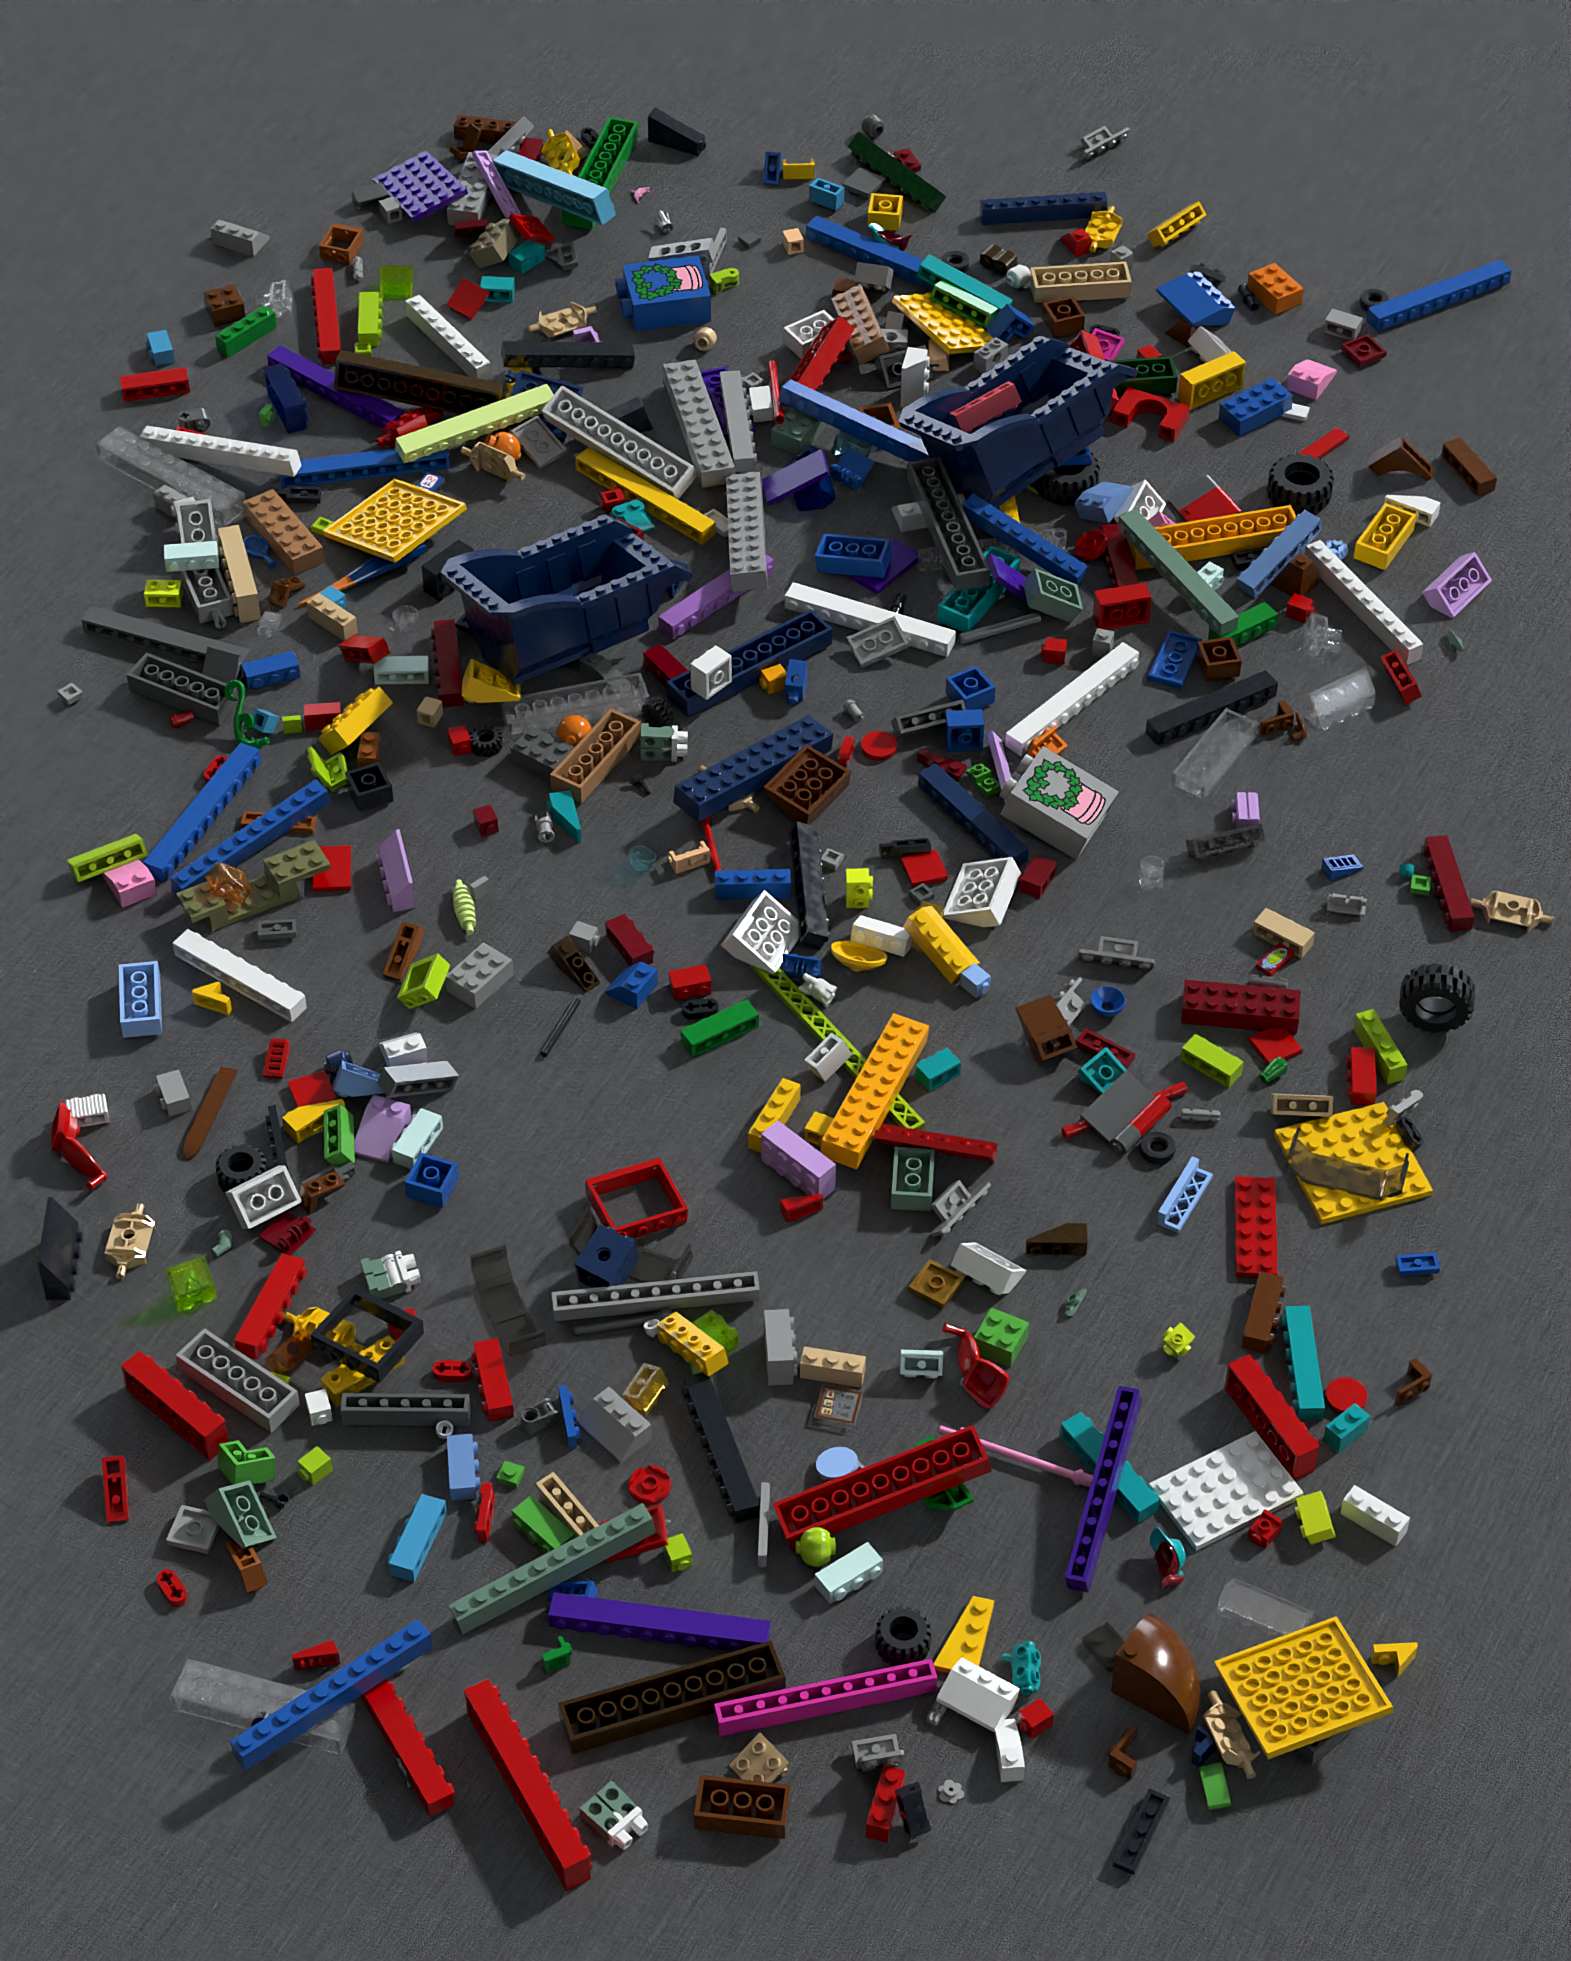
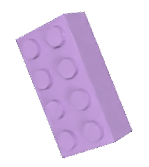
M779 1121L761 1133V1159L766 1165L773 1167L779 1175L786 1177L795 1187L803 1190L807 1196L822 1194L824 1199L835 1190L836 1164Z

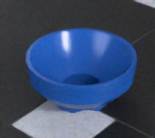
M1102 986L1095 989L1091 995L1093 1010L1102 1016H1115L1121 1013L1125 1007V995L1116 987ZM1110 1005L1113 1009L1107 1011L1102 1006Z

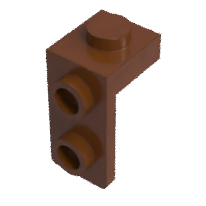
M469 124L463 145L451 146L449 152L458 160L466 159L469 152L473 153L475 151L481 129L473 124Z
M293 576L288 579L281 578L280 580L273 581L268 601L281 607H286L290 590L303 588L305 583Z
M1285 700L1278 702L1277 717L1260 722V736L1293 727L1294 712Z
M333 1171L301 1184L299 1196L302 1202L299 1203L300 1206L305 1208L309 1214L316 1212L318 1197L344 1187L345 1182Z
M1417 1358L1409 1362L1407 1374L1413 1382L1397 1391L1395 1398L1397 1405L1409 1402L1415 1395L1424 1393L1430 1388L1432 1374Z
M1135 1723L1130 1729L1126 1728L1120 1742L1113 1744L1108 1751V1766L1113 1768L1118 1775L1125 1776L1130 1780L1136 1774L1137 1762L1125 1755L1124 1752L1137 1737L1139 1726Z

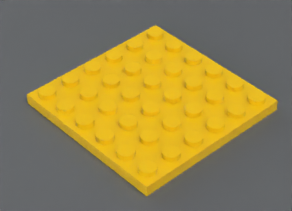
M394 478L323 530L324 537L396 563L418 545L424 543L429 537L436 534L441 528L448 525L453 519L460 516L461 513L467 510V507L463 502Z
M1384 1102L1334 1114L1332 1117H1323L1275 1130L1274 1136L1321 1224L1432 1195V1187L1411 1149L1406 1146L1395 1124L1388 1127L1384 1123L1388 1116L1386 1114L1388 1108Z
M1337 1616L1214 1661L1217 1672L1268 1759L1394 1713L1392 1704Z

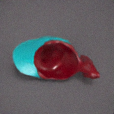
M876 223L868 225V228L874 233V240L901 251L907 248L909 239L912 237V234H907L904 237H901L899 234H893L889 230H884Z
M1156 1527L1151 1532L1149 1540L1155 1552L1154 1557L1158 1562L1159 1572L1164 1576L1159 1585L1160 1589L1165 1586L1179 1585L1184 1580L1182 1566L1186 1560L1185 1550L1178 1539L1168 1538L1159 1527Z

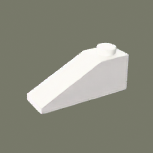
M1386 495L1384 504L1386 503L1416 515L1415 522L1430 527L1438 517L1441 502L1421 496Z
M1005 1719L994 1732L1001 1782L1023 1781L1025 1765L1015 1719Z

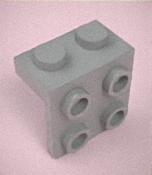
M896 1734L851 1742L856 1770L862 1769V1772L873 1771L876 1769L875 1766L880 1765L898 1766V1762H901L904 1756V1751L899 1750Z

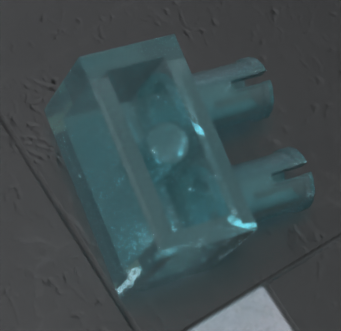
M842 431L836 434L831 452L841 458L846 447L869 458V454L875 452L877 447Z

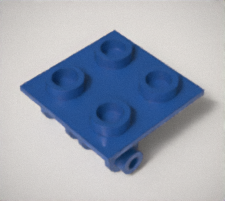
M846 447L839 462L831 465L830 470L832 474L830 477L858 491L875 461Z
M783 953L781 970L790 977L803 978V975L807 973L818 979L821 978V959L812 956L804 957Z

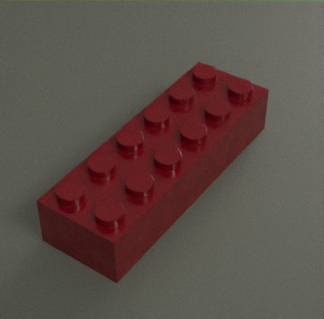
M1185 979L1181 1023L1255 1031L1276 1028L1286 1029L1290 1034H1297L1301 990Z

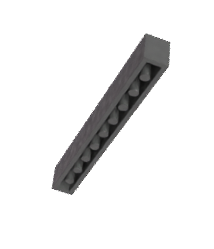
M91 606L81 619L84 633L204 665L207 646L242 655L241 663L252 661L250 649ZM240 664L238 675L243 676L242 665Z

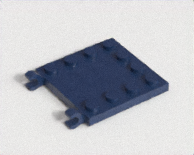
M507 370L505 375L506 383L512 384L515 382L510 397L545 384L549 386L553 394L561 386L566 387L582 397L584 387L523 370H519V373ZM543 413L539 414L538 417L560 442L565 443L568 434L546 421ZM531 418L525 419L520 423H514L507 427L514 429Z

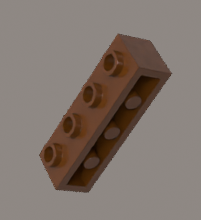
M458 115L454 123V138L464 140L469 124H473L481 129L478 141L497 143L517 122Z

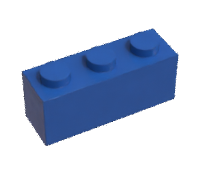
M293 651L241 663L243 677L248 690L301 678L299 664Z

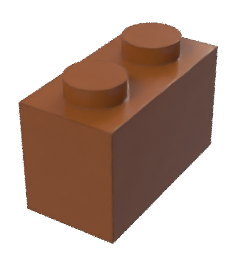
M362 732L357 757L358 768L379 762L382 748L380 733Z

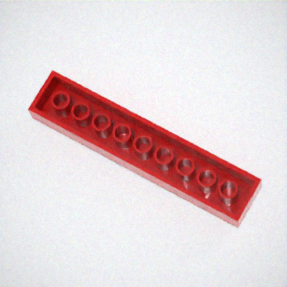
M971 1425L773 1503V1506L792 1551L795 1549V1541L800 1540L803 1533L810 1528L821 1527L832 1535L992 1471L989 1459L975 1427Z
M486 1679L464 1689L466 1713L564 1889L568 1891L591 1880L590 1870L593 1869L589 1860L592 1858L591 1852L587 1845H582L580 1841L581 1835L577 1827H572L570 1824L571 1818L566 1809L562 1810L558 1793L552 1791L549 1787L551 1785L546 1773L540 1771V1763L537 1756L531 1755L528 1740L526 1737L522 1738L519 1734L520 1727L516 1720L510 1718L509 1715L511 1713L507 1703L501 1702L498 1687L496 1685L492 1686L490 1680Z

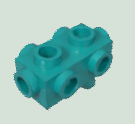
M1024 1641L1022 1644L1013 1645V1655L1004 1653L1002 1661L1011 1663L1013 1670L1012 1685L1020 1688L1019 1692L1022 1695H1032L1034 1692H1038L1040 1687V1652L1035 1648V1643L1031 1641Z

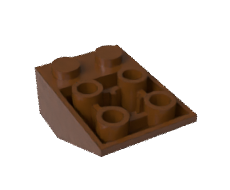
M1051 994L1015 1008L1035 1062H1040L1077 1048L1071 1029Z

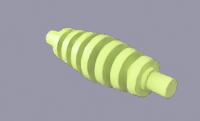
M456 880L455 887L453 888L454 911L461 928L466 930L467 935H472L474 933L473 928L476 926L475 905L467 886L462 884V880Z

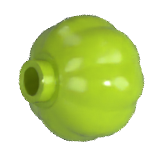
M810 1528L803 1533L800 1540L795 1541V1552L800 1554L802 1560L811 1567L824 1566L830 1561L831 1555L836 1553L835 1537H830L829 1531L824 1528Z

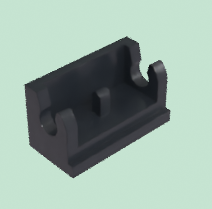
M915 1782L894 1790L904 1831L912 1839L931 1831L921 1795L920 1784Z

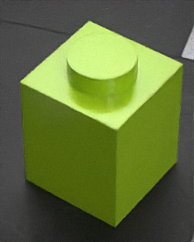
M318 1446L298 1460L299 1476L304 1481H309L312 1485H315L333 1471L331 1458Z
M683 1533L668 1538L669 1545L663 1547V1553L671 1571H682L692 1566V1553Z

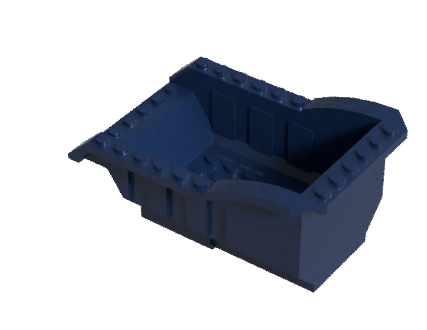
M1038 336L1028 345L1021 347L1015 354L1009 355L1002 363L996 364L993 369L983 373L980 378L970 382L967 387L948 388L933 392L904 407L899 423L902 428L921 436L930 459L941 458L957 495L963 494L965 500H967L974 493L997 508L1054 467L1058 468L1102 437L1105 433L1102 423L1110 412L1113 389L1128 378H1136L1137 370L1125 365L1107 362L1070 348L1065 342ZM1008 381L1015 385L1022 401L1017 404L1018 406L1015 409L1004 411L1002 416L998 418L993 417L988 420L987 424L973 428L974 430L971 433H966L956 428L950 415L951 412Z
M608 515L598 516L597 519L584 522L575 528H569L560 534H554L548 539L537 541L536 544L522 547L518 551L495 548L467 552L448 559L441 570L442 579L462 596L467 624L481 650L483 659L496 670H499L514 685L584 657L589 653L596 654L649 630L648 619L657 612L666 588L683 580L689 583L694 578L693 574L686 568L670 561L636 536L633 530L625 523Z

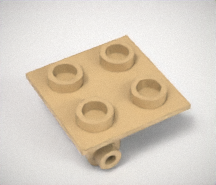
M759 1732L729 1766L743 1780L772 1783L778 1775L783 1777L788 1773L787 1766L789 1762Z

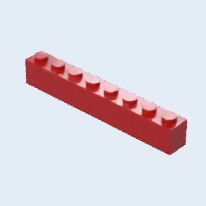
M313 269L314 276L310 277L314 316H317L314 317L317 347H320L317 348L318 358L322 359V364L336 363V358L341 351L333 269Z
M385 1679L360 1697L430 1817L454 1806L453 1796L456 1793L453 1785L450 1782H446V1776L441 1765H436L432 1749L426 1748L422 1732L416 1731L412 1715H407L405 1712L406 1707L402 1698H397L395 1695L396 1690L392 1681L388 1682Z

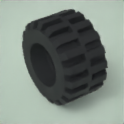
M232 1145V1148L224 1149L225 1152H221L219 1158L216 1159L217 1180L223 1192H227L267 1172L266 1159L263 1152H260V1149L257 1147L253 1148V1145ZM243 1169H246V1170H247V1171H245V1172H236V1171H238V1170H243Z
M898 1606L897 1610L891 1608L888 1610V1614L884 1612L881 1615V1619H878L876 1627L875 1646L878 1649V1655L880 1657L883 1656V1661L886 1663L890 1661L891 1666H896V1664L904 1665L922 1661V1658L927 1657L930 1650L931 1629L930 1622L926 1621L924 1614L920 1615L919 1610L915 1609L913 1611L908 1606H906V1609ZM897 1633H907L914 1638L909 1641H899L893 1636Z

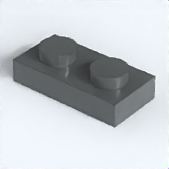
M296 919L258 921L259 940L297 938Z

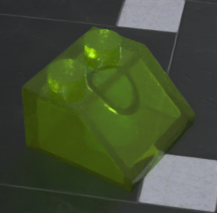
M380 265V298H413L414 267Z
M204 1255L165 1269L169 1292L178 1312L191 1309L194 1306L217 1298L215 1284Z

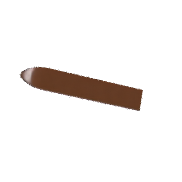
M220 1067L185 1140L184 1154L187 1160H191L200 1151L238 1072L237 1069Z

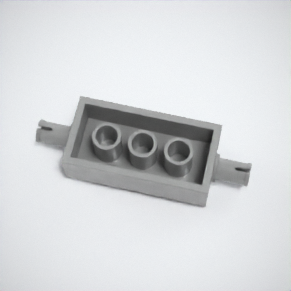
M219 569L180 571L181 580L200 624L214 620L217 628H221L219 623L224 628L227 624L224 617L234 615L232 598Z

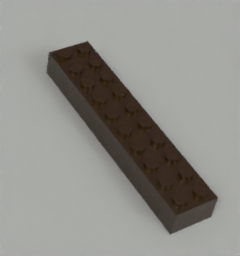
M343 350L340 351L336 358L334 389L458 415L502 400L504 386L502 383Z
M768 1641L559 1702V1718L571 1753L575 1754L713 1713L714 1704L786 1689V1677L772 1641Z

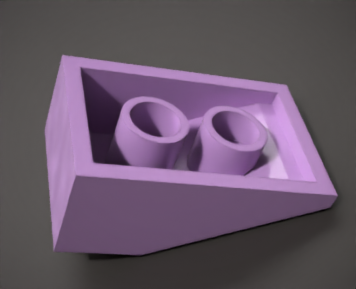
M373 1094L365 1109L354 1141V1153L389 1163L392 1157V1145L400 1139L402 1131L411 1122L410 1105Z

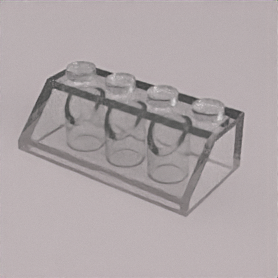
M1360 669L1307 695L1304 721L1316 733L1326 730L1374 706L1376 692L1367 669Z
M1236 1578L1225 1584L1216 1607L1223 1616L1239 1618L1244 1625L1260 1627L1263 1633L1274 1636V1634L1284 1636L1306 1628L1315 1612Z

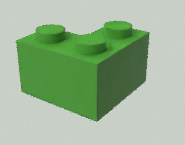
M238 1440L219 1444L217 1466L232 1485L248 1480L252 1484L264 1483L265 1481L274 1480L276 1457L267 1447L247 1451Z

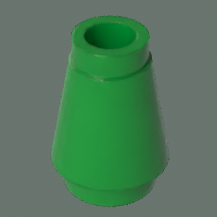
M1281 1057L1273 1058L1259 1077L1262 1082L1267 1084L1285 1074L1288 1065Z

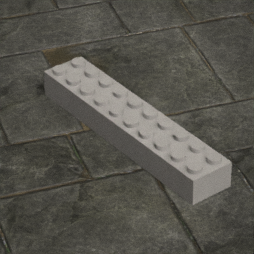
M696 359L663 364V380L701 487L726 484V476L735 474V466Z
M760 472L726 476L730 575L733 592L768 588Z

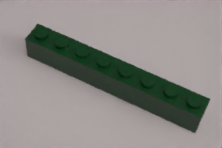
M857 132L847 146L851 150V155L857 159L861 157L860 161L866 166L870 164V168L877 174L880 171L882 173L880 176L886 178L887 181L891 179V184L896 188L902 187L901 191L907 196L911 194V199L917 203L921 201V206L926 210L932 209L936 212L946 199L943 193L861 133Z

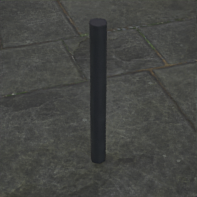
M574 998L541 1050L540 1054L543 1057L548 1056L580 1005L581 1000L579 998Z

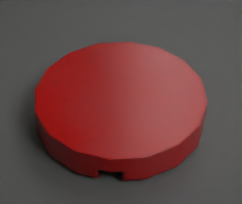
M1093 529L1088 534L1084 533L1078 538L1074 548L1078 558L1083 561H1090L1104 552L1107 546V538L1102 531Z
M873 731L863 737L861 749L863 754L869 759L880 761V759L884 758V760H887L895 755L897 741L888 732Z
M1349 1377L1336 1378L1331 1381L1326 1388L1325 1394L1327 1405L1338 1414H1342L1354 1403L1361 1409H1364L1368 1396L1363 1384Z
M648 1465L645 1468L640 1467L631 1474L629 1492L637 1502L645 1505H655L664 1501L669 1496L671 1480L668 1473L661 1467Z

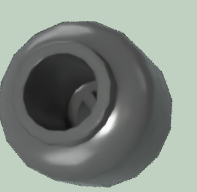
M871 114L863 119L861 128L868 136L875 138L883 133L884 123L876 115Z

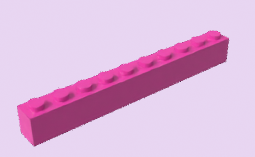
M932 1659L716 1703L714 1704V1718L719 1737L937 1692V1674Z

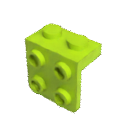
M311 746L307 748L309 753L307 758L312 765L310 768L311 772L315 777L320 778L324 787H328L334 792L346 785L345 772L348 771L345 757L341 752L324 761Z

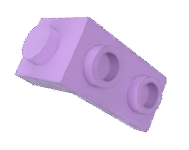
M592 326L573 330V342H600L598 333L594 332Z

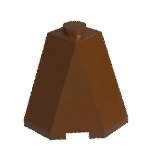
M1299 553L1275 577L1271 585L1291 597L1294 593L1305 596L1320 583L1314 561Z

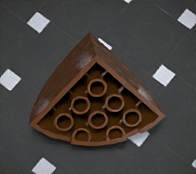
M1148 1614L1135 1626L1116 1653L1111 1692L1189 1735L1195 1724L1200 1705L1201 1689L1196 1663L1180 1635L1161 1618L1154 1614Z

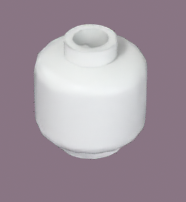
M1020 264L1011 268L1007 272V283L1017 289L1024 286L1030 281V270Z

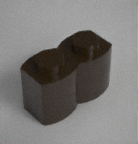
M992 244L980 254V264L988 269H994L999 274L1007 275L1008 270L1017 265V255L1012 251L1003 250L1001 247Z

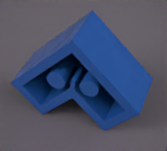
M1006 304L986 326V329L993 338L997 337L1005 343L1014 333L1025 339L1035 328L1034 324L1025 314L1009 304Z

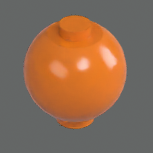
M499 432L494 436L489 434L486 437L484 444L511 455L515 458V461L520 459V443L511 433Z
M570 715L559 722L556 729V737L576 747L592 728L584 717Z

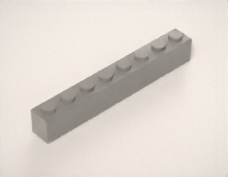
M740 370L720 372V388L735 472L754 471V464H757V455L753 454L755 453V443L752 442L753 431H750L752 426L751 420H749L748 400L744 399L746 398V388H743L744 377H741Z

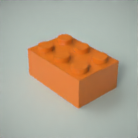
M1276 263L1249 273L1247 283L1249 290L1275 315L1302 304L1304 288Z

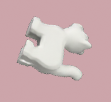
M805 973L803 975L805 982L798 989L805 995H812L813 998L823 1003L824 1007L827 1008L835 997L837 987L829 984L824 979H816Z

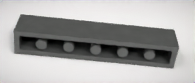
M342 1393L341 1417L343 1425L437 1426L442 1420L449 1421L453 1426H469L471 1407L469 1394Z

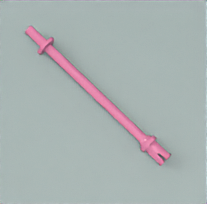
M940 1426L938 1433L945 1436L956 1432V1430ZM980 1439L985 1450L1072 1479L1074 1485H1083L1089 1488L1091 1486L1093 1475L1084 1473L1082 1469L1072 1471Z

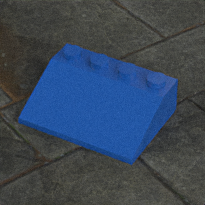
M1200 272L1186 273L1156 288V292L1192 327L1227 325L1230 323L1235 311V307L1231 304L1230 300L1226 299Z

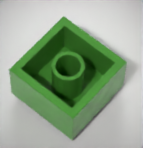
M991 1307L974 1336L980 1355L1011 1367L1028 1338L1029 1322Z

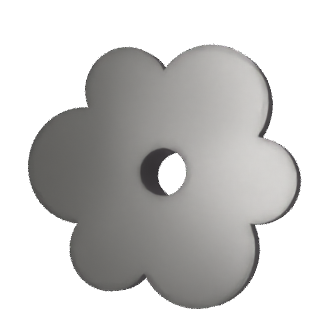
M946 1780L938 1788L939 1798L942 1802L949 1801V1803L955 1804L957 1800H961L964 1797L961 1784L954 1783L952 1780Z

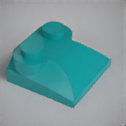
M633 500L615 506L609 513L610 517L614 519L618 517L643 530L644 533L655 529L642 501Z
M1105 1047L1078 1070V1075L1082 1083L1090 1085L1101 1095L1126 1071V1068Z

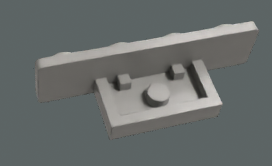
M523 116L488 151V154L499 156L506 150L513 152L518 144H522L526 139L525 137L534 129V125Z
M1103 126L1084 136L1080 141L1087 150L1083 151L1079 160L1082 161L1085 158L1088 160L1096 152L1099 154L1106 147H1112L1117 141H1123L1127 138V133L1130 129L1127 127L1112 135L1106 126Z
M1100 936L1098 951L1079 949L1078 957L1085 961H1093L1095 959L1101 960L1100 962L1105 964L1117 962L1125 967L1138 965L1141 969L1154 968L1155 963L1154 959L1136 957L1138 941Z
M1080 977L1075 981L1071 979L1064 986L1066 990L1059 992L1054 998L1068 1026L1086 1006L1082 999L1073 991L1082 981Z
M960 1180L954 1181L931 1205L942 1222L930 1234L934 1237L938 1235L944 1236L949 1233L950 1227L963 1218L962 1214L965 1211L971 1210L975 1206L974 1202L988 1193L987 1189L991 1184L989 1182L979 1184L969 1194Z

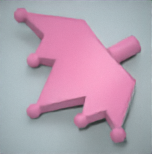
M650 187L631 191L638 204L640 203L639 199L649 192Z

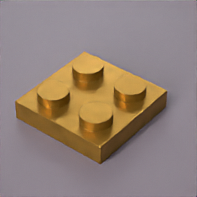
M929 1259L908 1286V1292L944 1309L964 1283L965 1276Z

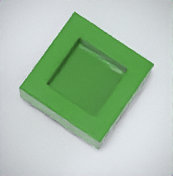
M267 403L259 412L260 426L266 428L274 421L275 413L272 404Z
M1412 875L1410 893L1429 896L1431 877Z
M504 1461L497 1476V1483L517 1488L525 1472L524 1466Z

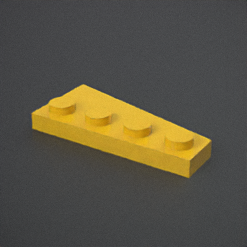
M976 1596L972 1597L934 1662L936 1671L950 1673L951 1669L961 1658L979 1666L993 1612L994 1600Z

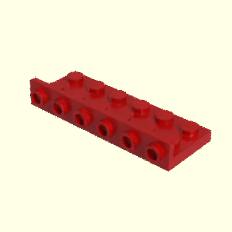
M881 1124L880 1130H875L874 1139L879 1144L935 1149V1153L992 1163H995L998 1144L995 1142Z

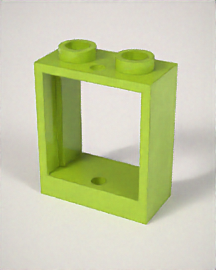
M438 953L412 963L397 998L409 1009L436 1000L450 964Z

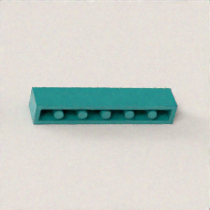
M930 254L920 264L917 277L933 286L939 281L944 280L997 307L996 315L1006 304H1012V299Z
M1285 1306L1284 1315H1280V1325L1285 1330L1283 1331L1282 1338L1283 1344H1287L1285 1360L1289 1361L1287 1375L1288 1378L1292 1379V1382H1290V1395H1294L1292 1408L1300 1421L1323 1420L1325 1405L1310 1306Z
M1079 1412L1061 1423L1060 1437L1094 1474L1105 1435L1094 1427L1090 1418H1086L1082 1412ZM1125 1461L1115 1499L1138 1524L1158 1512L1160 1500L1157 1493L1151 1491L1146 1485L1145 1480L1134 1472L1131 1464Z

